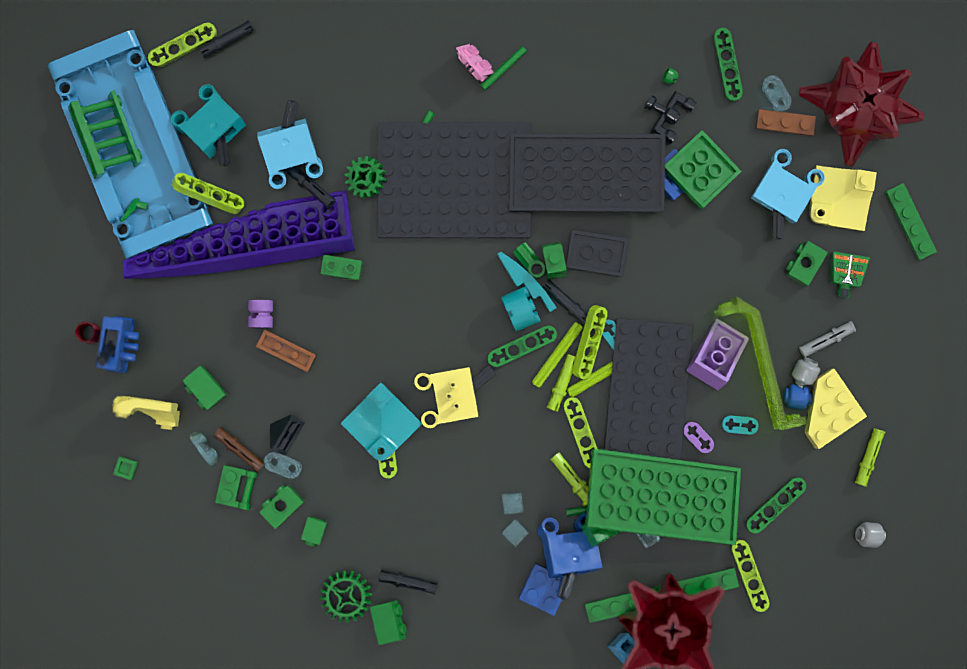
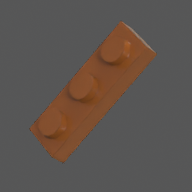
M759 109L756 129L813 136L816 116Z
M265 329L256 347L306 372H309L316 357V354Z

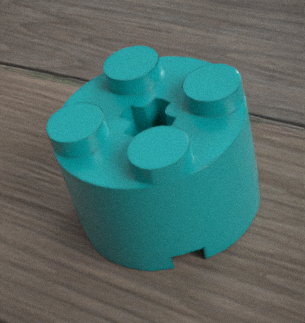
M526 286L501 297L515 331L522 330L541 321L537 311L533 312L536 308L532 299H527L530 295Z

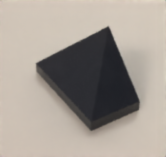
M288 415L271 423L270 448L286 456L302 429L304 422Z

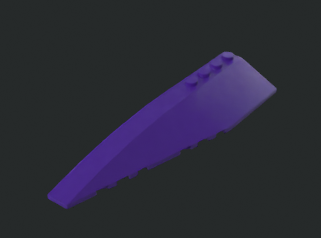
M345 190L328 193L336 199L335 204L330 209H327L314 196L270 203L265 205L264 209L256 211V209L248 212V215L238 218V216L234 217L228 223H219L191 234L192 237L184 240L180 238L175 240V243L166 247L162 245L153 252H144L123 260L124 279L157 278L225 272L354 251V235L347 192Z

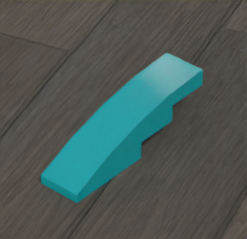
M499 252L497 254L516 287L524 284L533 300L540 296L549 313L557 308L546 291L524 268L504 253Z

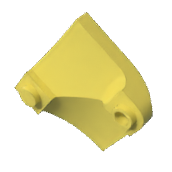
M815 166V169H819L824 173L825 180L816 188L810 198L809 216L811 220L821 225L865 231L877 172ZM814 174L813 183H818L819 178ZM818 210H822V212H823V216H822V217L818 216V214H817V211H818Z
M117 396L112 412H116V416L128 418V414L141 411L154 418L156 424L161 425V429L168 430L178 426L180 411H177L178 404L128 396Z

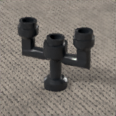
M676 91L667 103V108L657 103V98L653 95L645 106V109L648 111L654 109L662 114L651 131L656 134H665V142L670 144L673 143L677 134L673 130H667L662 126L665 121L669 124H675L681 114L678 113V110L674 109L676 103H679L684 110L692 112L697 103L691 97L686 98Z

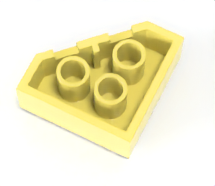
M829 369L818 376L813 384L812 403L809 405L804 433L814 448L820 449L867 417L835 369Z

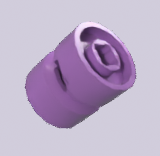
M248 300V311L251 313L248 316V327L273 328V317L270 315L273 312V301Z

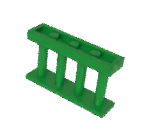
M115 90L109 93L107 96L108 100L83 107L76 100L70 102L67 107L94 179L102 177L108 167L132 161L133 167H138L142 160L141 152L139 149H136L122 112L121 99L119 95H116ZM112 108L115 118L91 125L86 123L84 118L86 114ZM116 125L119 126L122 136L101 142H93L92 132ZM125 143L128 154L104 161L98 155L99 150Z

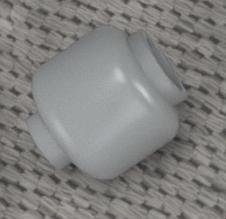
M807 357L798 360L792 371V377L796 380L795 383L801 386L813 385L820 373L818 363Z
M864 522L857 527L855 537L862 547L878 548L885 541L886 532L879 523Z

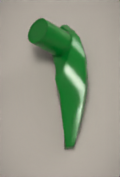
M139 198L133 199L122 215L120 222H123L137 208L146 211L148 203L139 201Z

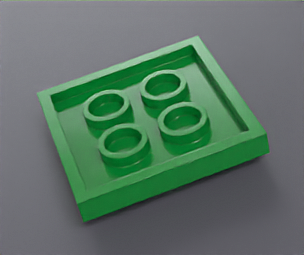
M703 130L665 164L666 174L701 210L742 172Z

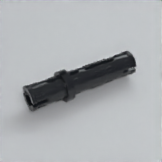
M247 20V22L223 35L213 37L214 40L198 48L205 58L217 50H223V47L239 38L254 32L252 26L249 27L251 23Z
M297 165L289 167L287 174L294 178L301 188L304 187L327 209L333 207L336 202L335 198L314 182Z
M549 279L542 288L569 311L568 314L570 316L573 315L584 326L588 313L580 307L579 303L576 304Z
M381 569L379 582L392 584L397 588L399 586L435 595L437 582L402 575L401 572L392 573Z

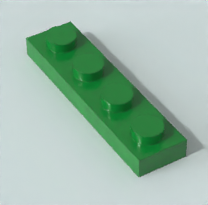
M903 183L886 191L888 200L917 259L921 260L936 253L935 246L905 184Z

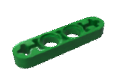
M719 28L714 33L713 41L724 95L728 101L736 102L742 97L743 89L732 35L728 29ZM720 33H723V35H727V38H725L724 43L725 45L729 44V46H725L719 49V46H722L723 44L722 40L718 39L717 37L720 35ZM729 51L731 59L728 61L723 60L721 52ZM727 69H731L735 72V77L733 79H727L725 77V71ZM737 81V84H734L733 87L739 93L736 95V98H733V95H729V92L732 90L731 84L727 86L726 83Z
M544 326L491 351L488 355V362L493 367L502 366L553 342L557 337V331L552 326ZM545 329L553 331L552 339L549 340L547 337L542 339L543 344H540L539 338L535 335L538 332L540 336L545 334ZM528 337L536 339L535 347L529 348L526 346L525 341ZM509 346H518V355L511 356L508 353ZM505 348V353L509 359L505 361V357L499 360V364L492 362V354H503L501 349Z
M799 477L791 478L748 517L745 523L747 530L751 533L761 532L804 493L806 482ZM794 481L801 482V489H795L791 492L795 494L793 497L785 490L787 487L791 490L794 487ZM781 493H785L788 496V501L785 504L778 502V496ZM767 506H771L774 509V514L771 517L764 515L763 511ZM760 513L766 522L764 523L761 520L757 524L759 526L758 529H751V521H757L760 518L757 515Z

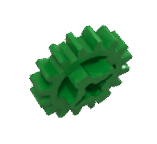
M368 156L365 159L358 157V162L352 161V167L347 166L350 172L345 174L346 177H349L345 184L351 185L348 190L354 191L353 195H360L361 198H366L367 195L372 198L373 192L379 194L378 188H384L381 183L386 181V178L382 177L386 171L381 170L383 165L377 163L378 160L374 158L371 160V157ZM364 165H371V167L368 166L366 169L363 168ZM364 186L368 187V189L362 190L360 188H363Z

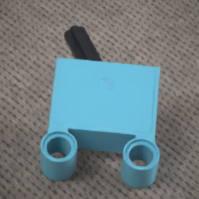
M780 149L772 155L769 168L751 196V199L773 211L772 237L776 240L784 238V219L793 224L797 222L816 188L825 180L824 173L819 169H813L808 172L804 177V181L782 169L791 162V154L785 149ZM778 154L785 156L786 161L784 164L778 162ZM811 174L818 176V183H813L810 180Z

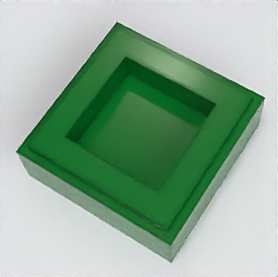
M119 456L113 475L133 480L138 462Z

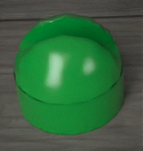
M668 67L662 81L667 84H673L676 82L675 79H678V73Z

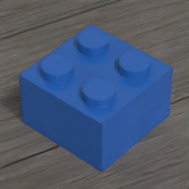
M535 562L519 595V600L555 616L562 600L557 597L563 577L549 579L547 567Z

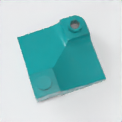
M380 383L351 412L341 425L376 460L383 461L390 457L422 425V422ZM378 448H384L385 452L383 455L378 454Z

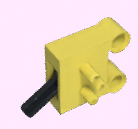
M487 366L473 379L471 378L470 367L430 375L426 373L418 374L414 382L418 389L427 390L432 384L434 385L439 413L438 415L434 411L425 412L421 418L422 424L427 428H433L441 423L479 417L474 392L496 374L493 368ZM422 376L427 377L429 380L426 387H420L418 384V379ZM432 414L435 416L436 421L433 425H428L425 422L426 415Z

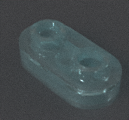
M775 75L766 77L762 83V89L769 102L776 111H786L791 106L792 99L784 84ZM773 83L774 89H770L768 84ZM779 99L784 101L783 106L778 104Z
M194 431L189 435L190 440L210 466L218 462L217 457L219 456L214 448H209L205 443L207 439L204 434Z
M277 452L269 453L264 459L266 469L291 479L301 474L302 466L296 459ZM273 458L278 460L277 465H272L271 460ZM290 465H294L296 467L295 472H290Z

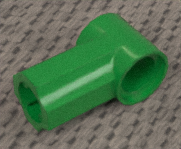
M526 242L513 251V254L534 279H541L545 275L544 263L539 260ZM535 265L542 267V272L538 275L533 274L531 271Z

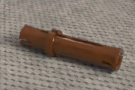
M222 427L213 435V437L226 446L228 451L231 450L256 470L257 473L264 466L265 463L240 444L236 437L233 438Z

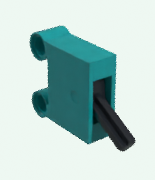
M206 84L198 92L205 105L191 118L184 111L179 110L172 114L170 120L179 133L185 134L210 159L217 153L219 165L226 167L230 164L227 143L246 124L221 98L212 85Z

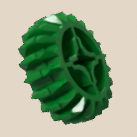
M346 570L342 571V576H340L339 572H335L336 579L330 575L328 579L331 584L325 581L323 585L327 589L322 588L320 591L326 594L320 597V600H326L321 605L322 608L328 606L329 609L325 613L329 614L332 611L331 619L338 615V622H341L343 617H345L346 623H349L350 616L356 621V614L363 617L364 614L361 609L367 612L369 608L364 604H371L372 602L366 599V597L372 596L371 592L366 593V590L371 588L370 585L364 587L363 584L367 580L363 579L360 582L358 579L361 577V574L354 578V571H350L349 576H347ZM341 581L351 582L346 589L334 586ZM356 585L361 591V602L353 594ZM351 588V591L349 593V598H351V600L347 599L343 602V604H341L343 600V595L341 593L344 592L345 594ZM331 591L339 598L336 607L331 601ZM346 604L358 607L349 612L341 611Z

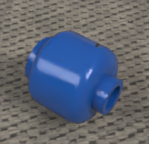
M791 384L784 390L783 403H786V406L790 409L804 410L807 404L811 405L813 395L809 393L807 386Z

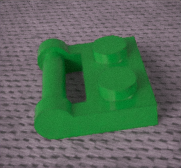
M224 465L215 503L249 510L250 495L254 478H257V472ZM243 475L247 476L242 500L239 502L236 500Z

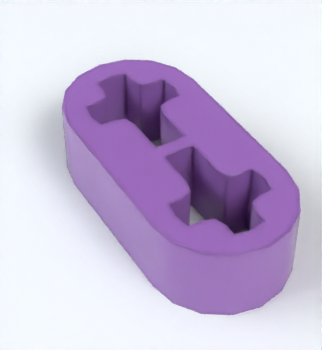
M688 422L684 425L683 434L697 450L702 453L712 451L714 441L699 424ZM688 426L696 427L697 437L693 434L688 435ZM700 437L704 441L709 440L708 449H701L702 443L698 440Z

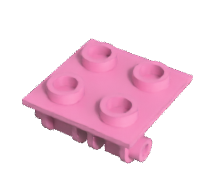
M467 44L456 48L458 50V59L464 65L467 63L466 68L470 65L472 66L469 71L475 70L472 74L478 81L483 82L487 79V75L493 73L491 70L492 66L478 55L479 51L476 47Z

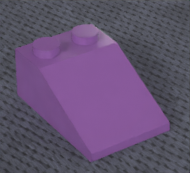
M716 319L695 352L686 371L719 391L728 382L749 338L721 320Z

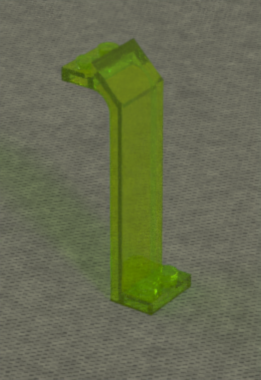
M738 297L731 298V302L718 305L719 309L714 310L716 318L740 313L748 320L774 430H784L807 424L806 417L799 416V413L789 415L784 413L760 311Z

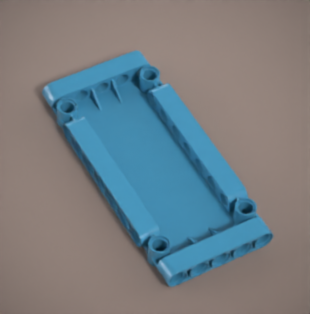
M134 30L123 32L50 62L47 65L56 85V91L62 100V109L108 221L110 224L112 223L113 232L119 240L126 259L152 251L159 246L169 244L213 225L204 202L199 201L197 205L192 206L190 204L192 197L175 191L171 185L173 178L178 173H185L194 178L196 176L177 129L171 123V114ZM136 56H141L140 63L133 64V59ZM70 85L69 92L63 93V87ZM115 90L116 95H119L121 99L122 112L136 149H139L141 152L142 160L138 167H133L132 161L108 167L102 177L94 179L67 107L70 102L76 100L83 107L108 100L107 96L109 93ZM110 107L88 113L84 118L86 123L91 125L115 118ZM116 125L92 132L91 136L93 142H101L122 136L119 126ZM125 143L101 149L98 152L99 158L103 159V161L128 154ZM195 187V190L200 193L199 187ZM139 198V201L148 203L146 211L137 208L123 222H120L122 215L133 199ZM126 225L128 230L126 234L121 235L119 232L120 227Z

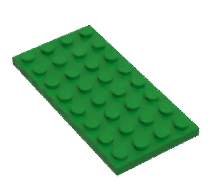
M592 449L585 527L736 545L741 468Z

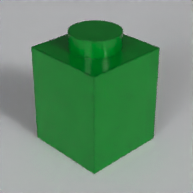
M309 516L301 538L305 540L304 544L316 547V544L320 545L328 521Z

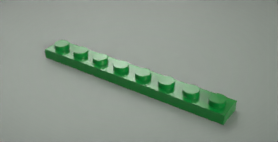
M734 567L677 581L684 593L689 596L719 585L723 590L739 587ZM661 585L650 587V589L658 593ZM631 593L585 603L589 623L636 611Z

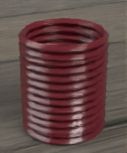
M87 321L81 322L75 328V336L81 342L94 344L99 341L101 330L96 324ZM91 325L94 334L91 339L85 340L83 338V330Z

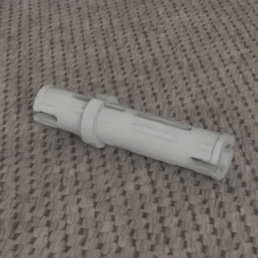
M849 321L838 328H832L827 334L799 347L800 352L805 358L836 341H842V338L856 332L853 323ZM843 331V333L830 339L831 336ZM825 340V342H823L822 344L812 348V346Z

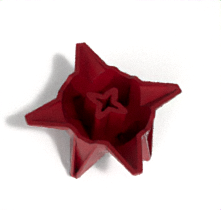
M875 42L868 44L857 63L847 56L844 57L840 62L835 77L830 83L801 87L799 96L824 111L830 125L841 136L844 162L848 166H854L869 141L875 139H895L899 136L898 124L923 121L924 118L922 111L899 97L912 73L909 69L883 72L878 43ZM869 99L868 102L862 104V101Z
M672 574L666 575L658 593L632 580L628 584V588L636 611L619 615V621L634 637L635 644L621 669H648L653 666L663 669H715L707 648L710 644L713 621L710 620V617L725 593L722 587L719 585L689 596L684 593Z

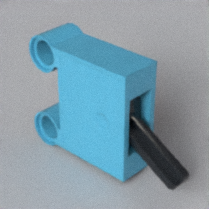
M294 100L287 101L281 126L257 132V138L269 172V184L276 189L282 188L286 183V173L283 170L285 168L305 163L306 173L309 177L318 178L323 173L322 161L317 157L306 118L295 121L299 103ZM317 164L319 168L313 171L309 169V166ZM274 175H281L282 179L275 181L272 177Z

